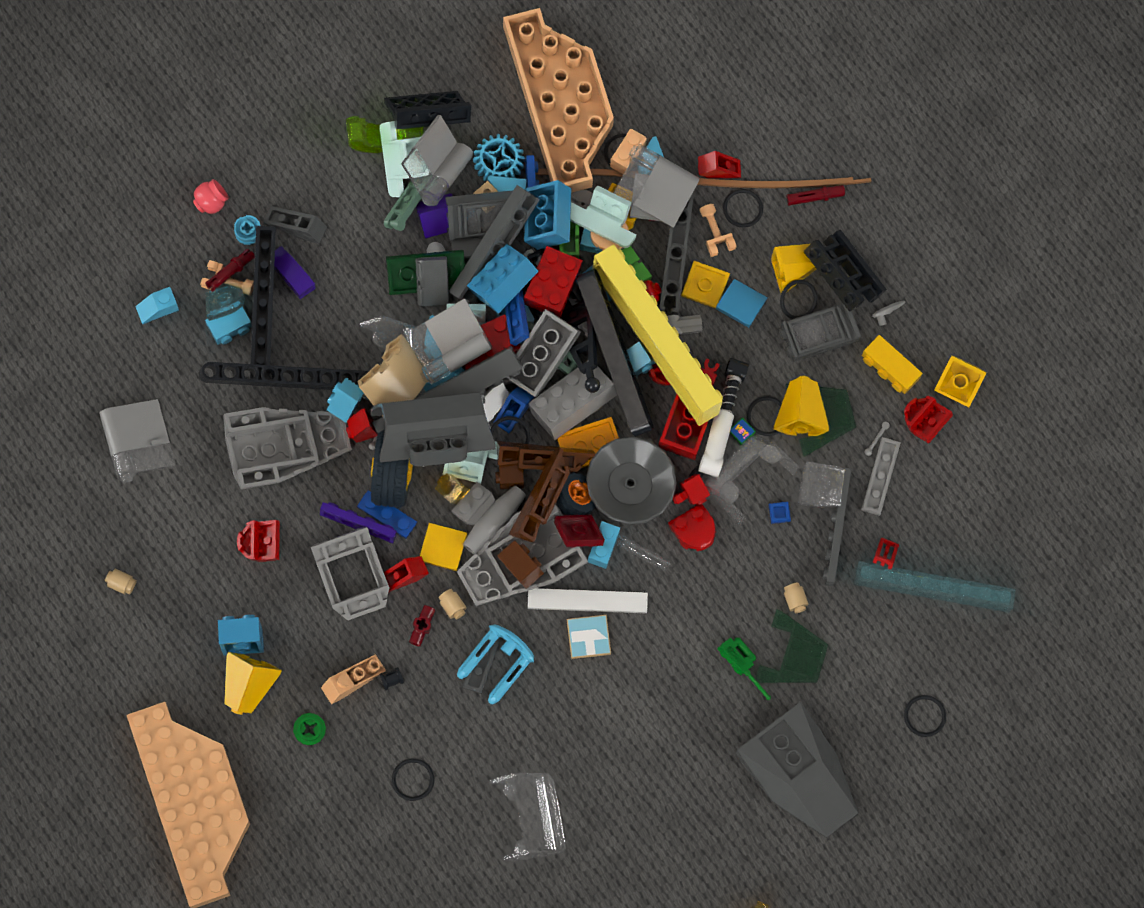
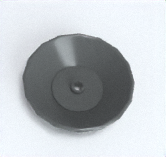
M634 436L617 438L602 446L591 459L586 476L588 493L597 509L611 520L629 525L646 523L661 515L673 500L677 484L674 465L666 452L652 441ZM632 481L634 485L630 487L627 485V482Z

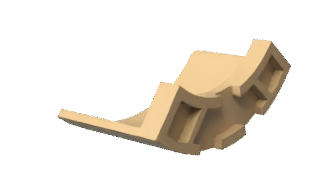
M401 334L386 345V350L382 356L384 360L382 364H376L365 376L358 380L359 388L374 406L380 403L414 400L428 380L429 368Z

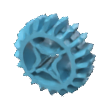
M497 134L496 139L490 135L489 141L483 139V145H477L478 150L474 151L476 157L473 158V163H476L474 169L479 170L478 176L484 175V181L488 180V176L516 178L515 175L519 176L521 174L520 169L524 168L522 162L525 161V157L522 156L524 151L519 149V143L514 144L515 140L513 138L508 141L507 135L503 139L500 138V134ZM499 147L496 151H489L492 148ZM505 149H508L513 154L515 160L510 159V156L505 154ZM501 154L502 160L496 166V159ZM483 159H486L487 162L492 163L493 170L489 169L485 165ZM503 167L509 168L505 171L499 172V170Z

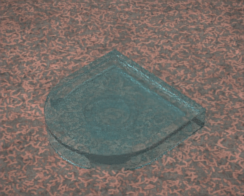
M225 286L216 289L214 292H206L207 318L211 321L230 315L240 309L245 302L242 289Z

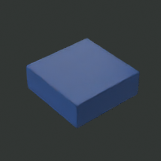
M788 502L771 503L768 505L771 524L791 522Z

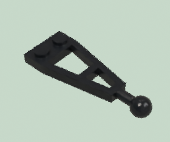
M583 300L563 310L560 318L573 327L587 321L588 340L577 345L573 344L569 351L580 372L586 374L585 389L590 393H595L600 389V381L594 377L593 370L597 368L596 332ZM588 350L589 362L584 364L579 354Z

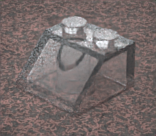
M806 461L802 467L798 505L816 508L840 507L845 468Z

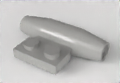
M476 482L452 510V513L464 523L474 525L463 546L473 555L480 551L483 545L488 540L490 541L497 534V531L505 526L515 515L526 494L514 485L495 501L492 492Z

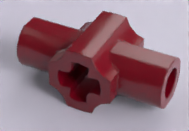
M424 605L420 616L414 619V630L409 640L410 644L420 647L425 634L430 633V622L435 613L434 608ZM425 622L427 628L423 627V630H420L418 623Z

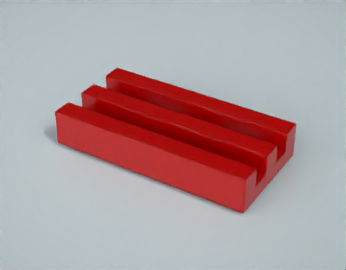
M880 538L873 563L876 564L877 561H880L881 566L884 567L885 564H888V569H892L899 544ZM883 543H884V544H886V547H885V551H884V554H883V557H882V556H879V555H880V552H881V549H882V546H883ZM890 546L894 547L891 558L887 559Z

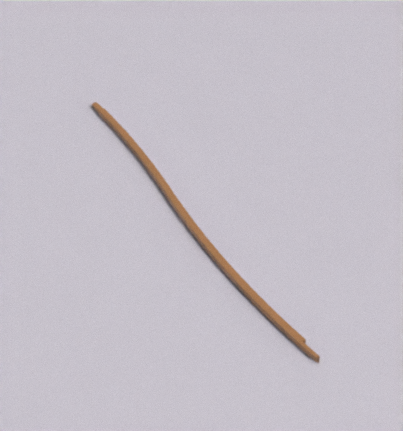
M538 169V173H535V175H549L547 169ZM590 169L591 174L596 176L635 178V173L638 174L636 171H629L628 175L625 176L616 170ZM853 177L802 181H738L700 178L697 185L736 188H807L870 183L871 178L853 180Z

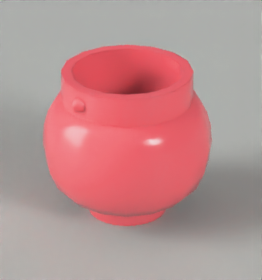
M212 179L210 182L201 183L195 189V200H193V203L201 213L215 214L224 207L229 197L224 188L215 179Z

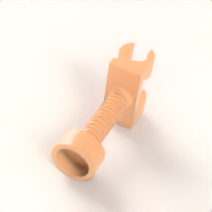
M714 204L701 207L699 209L702 217L707 218L714 239L706 242L710 256L718 255L716 244L726 242L729 251L735 250L736 243L732 233L723 236L720 233L714 218L716 213Z
M209 260L207 267L208 270L218 273L224 268V265ZM202 278L201 287L208 289L205 282L209 279ZM229 278L224 282V284L241 288L242 293L251 296L254 289V281L246 279L243 282Z

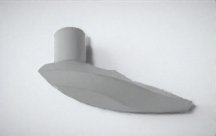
M905 301L895 302L874 312L872 317L877 318L879 327L887 325L884 315L890 314L905 304Z

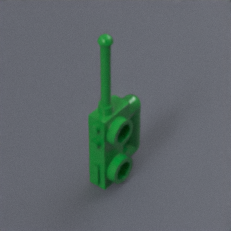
M737 637L734 640L729 638L717 649L721 656L731 664L734 671L740 676L743 674L748 676L766 697V700H770L771 695L769 696L750 674L749 669L754 665L753 662L756 660V656L741 638ZM736 647L746 656L745 658L738 652Z

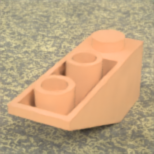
M375 654L330 677L321 689L330 703L333 704L379 676L380 673H384L386 669Z

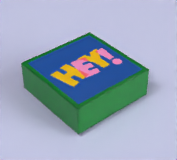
M743 418L731 427L730 435L741 446L756 433Z

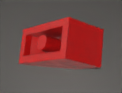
M717 151L698 157L700 176L709 179L741 178L739 159Z
M365 408L347 420L349 426L346 427L349 439L352 438L356 443L378 435L372 424L374 419Z
M422 556L405 558L383 572L390 588L389 592L417 582L429 574Z

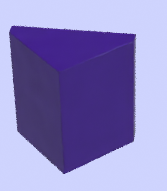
M451 193L421 201L415 207L425 239L447 233L449 226L445 197H451Z

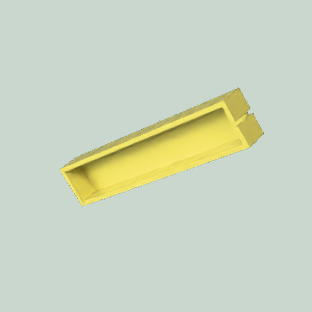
M613 244L594 255L592 269L595 268L598 271L606 292L697 424L700 426L719 415L723 402L720 391L713 388L710 377L702 372L699 361L689 353L688 345L685 342L682 343L679 339L677 329L674 326H670L665 312L659 310L656 299L646 291L645 283L636 277L635 269L631 264H627L622 250L617 249Z

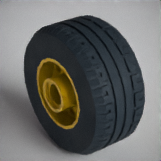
M385 430L377 435L375 453L372 459L371 502L378 506L401 508L406 505L413 465L409 459L380 462V452L385 435Z

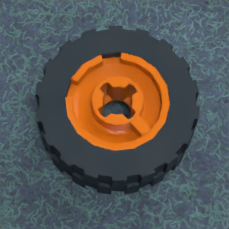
M580 473L569 474L556 501L557 507L561 509L562 513L566 515H588L596 508L588 493L586 476Z

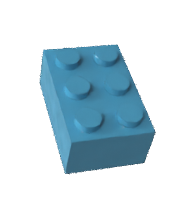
M559 180L526 188V191L540 200L525 222L524 242L537 250L546 248V246L551 247L570 242L571 188Z
M506 244L472 278L467 287L480 301L499 314L539 271L524 255Z
M244 615L243 618L235 619L234 616H226L222 620H218L219 645L223 655H227L228 652L241 654L264 653L263 629L259 617Z

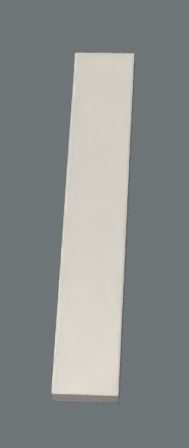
M535 588L528 591V609L647 613L648 593Z

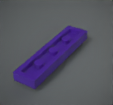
M323 502L320 507V516L356 530L367 527L370 535L392 544L395 541L397 531L390 525H381L372 518L360 517L352 510H342L334 503L327 504Z

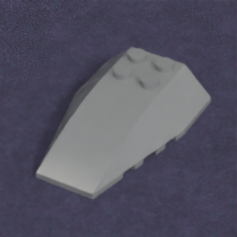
M261 407L224 414L225 441L233 475L240 489L280 483L352 450L346 431V423L330 412L291 411L280 408L276 410Z
M556 503L547 523L544 525L540 524L535 542L532 543L509 535L520 514L518 512L505 526L497 531V534L490 541L488 540L483 545L480 551L475 553L457 571L476 606L555 583L588 563L582 547H566L553 522L555 516L563 515ZM514 540L519 545L523 543L530 551L529 557L532 559L535 556L542 564L540 569L544 574L527 589L524 588L497 556Z

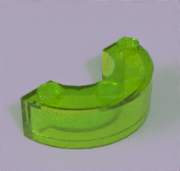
M352 116L345 120L348 144L352 149L365 153L383 152L380 135L381 124L368 123L365 121V118ZM423 127L396 129L397 140L422 137L424 134Z

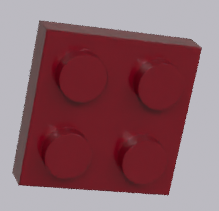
M592 515L555 516L553 522L566 547L603 546L605 539Z

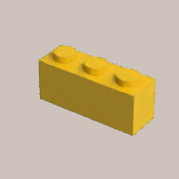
M880 335L863 351V361L870 367L874 366L878 370V375L884 380L888 379L892 382V387L899 393L902 391L906 394L923 374Z

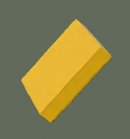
M693 261L681 297L716 309L730 273Z
M429 523L420 553L424 563L457 571L467 533Z

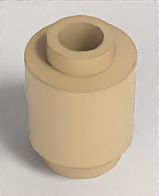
M116 568L113 572L109 571L105 582H108L107 587L129 595L132 593L137 581L133 579V576Z
M793 583L784 587V596L790 611H794L795 614L805 611L809 603L803 587L799 583Z
M449 589L439 596L440 604L450 619L455 618L457 620L465 615L467 607L457 592Z

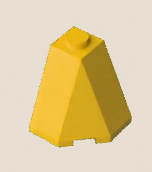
M810 244L774 247L771 262L780 293L790 282L803 280L816 270L804 253V250ZM797 284L791 286V287L788 289V291L791 290V289H792L794 286H796Z
M799 376L790 381L774 424V430L786 435L797 436V433H808V436L815 437L829 431L818 382L811 380L808 376Z
M228 652L224 704L232 708L231 711L239 715H242L243 712L252 713L280 676L282 670L261 660L260 662L252 659L248 655Z

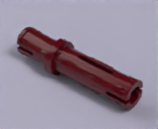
M844 185L822 186L820 189L787 194L788 206L824 200L825 202L831 198L845 196Z
M245 249L239 256L233 257L228 265L205 282L208 289L211 288V291L214 292L236 272H241L243 267L255 258L254 253L249 249Z

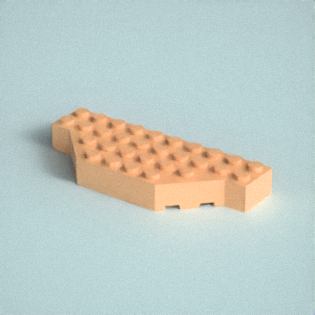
M540 8L503 17L505 35L550 181L559 180L571 188V193L592 188L593 177L589 166L612 129L614 120L593 50L576 43L574 39L564 34H559L545 25Z
M166 702L128 714L127 718L189 907L197 908L231 896L224 876L250 826V822L224 746L172 721Z

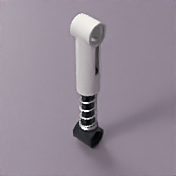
M730 358L724 374L726 376V387L723 389V402L719 415L713 418L705 452L699 465V472L714 477L719 476L734 419L732 408L735 406L734 400L737 398L738 386L746 377L749 363Z

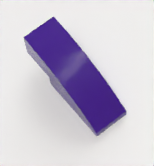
M282 246L275 250L274 269L300 300L316 289L312 279Z

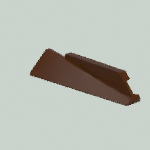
M497 441V465L518 464L517 467L522 469L543 470L553 451L562 448L565 465L569 467L570 472H577L582 468V465L595 456V452L586 449Z
M562 448L553 451L509 535L533 543L536 540L540 524L544 525L547 523L570 474L569 467L565 465L562 454L564 451Z

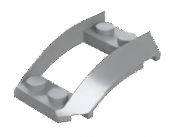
M367 527L358 528L355 531L311 546L332 608L346 620H351L386 607L390 588ZM364 549L378 588L341 601L327 562Z

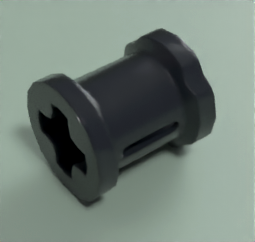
M398 667L386 674H379L385 691L391 686L404 683Z

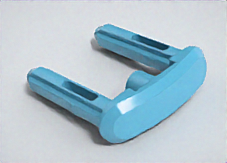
M493 624L489 625L490 630L459 667L457 673L459 679L467 677L499 637L506 641L500 648L505 654L510 656L515 649L518 650L521 655L489 694L488 702L490 704L499 702L528 664L534 663L532 651L518 636L499 625ZM487 640H489L488 645L484 648L480 655L476 657V653L479 651V649ZM520 665V669L516 672L512 679L509 682H507L508 677L512 674L516 667Z

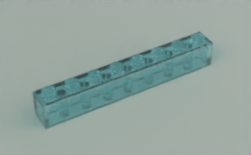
M861 561L856 565L853 585L1007 613H1010L1013 609L1016 589L895 567L888 569V566L883 567L878 564Z

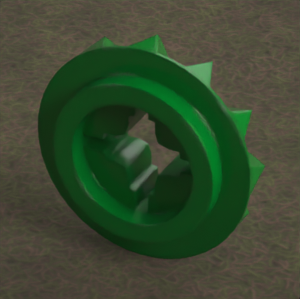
M314 713L303 714L294 723V735L303 745H314L325 736V723L320 716ZM304 723L309 726L315 725L313 729L315 736L311 735V733L304 734L306 731Z

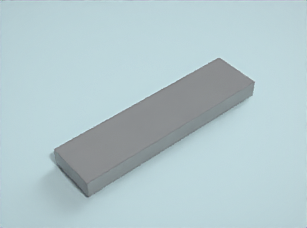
M884 437L881 438L861 511L878 516L881 515L901 442Z

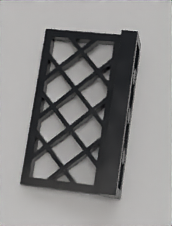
M458 91L384 98V104L393 116L397 130L428 127L438 115L442 116L446 125L471 122L470 102H465Z

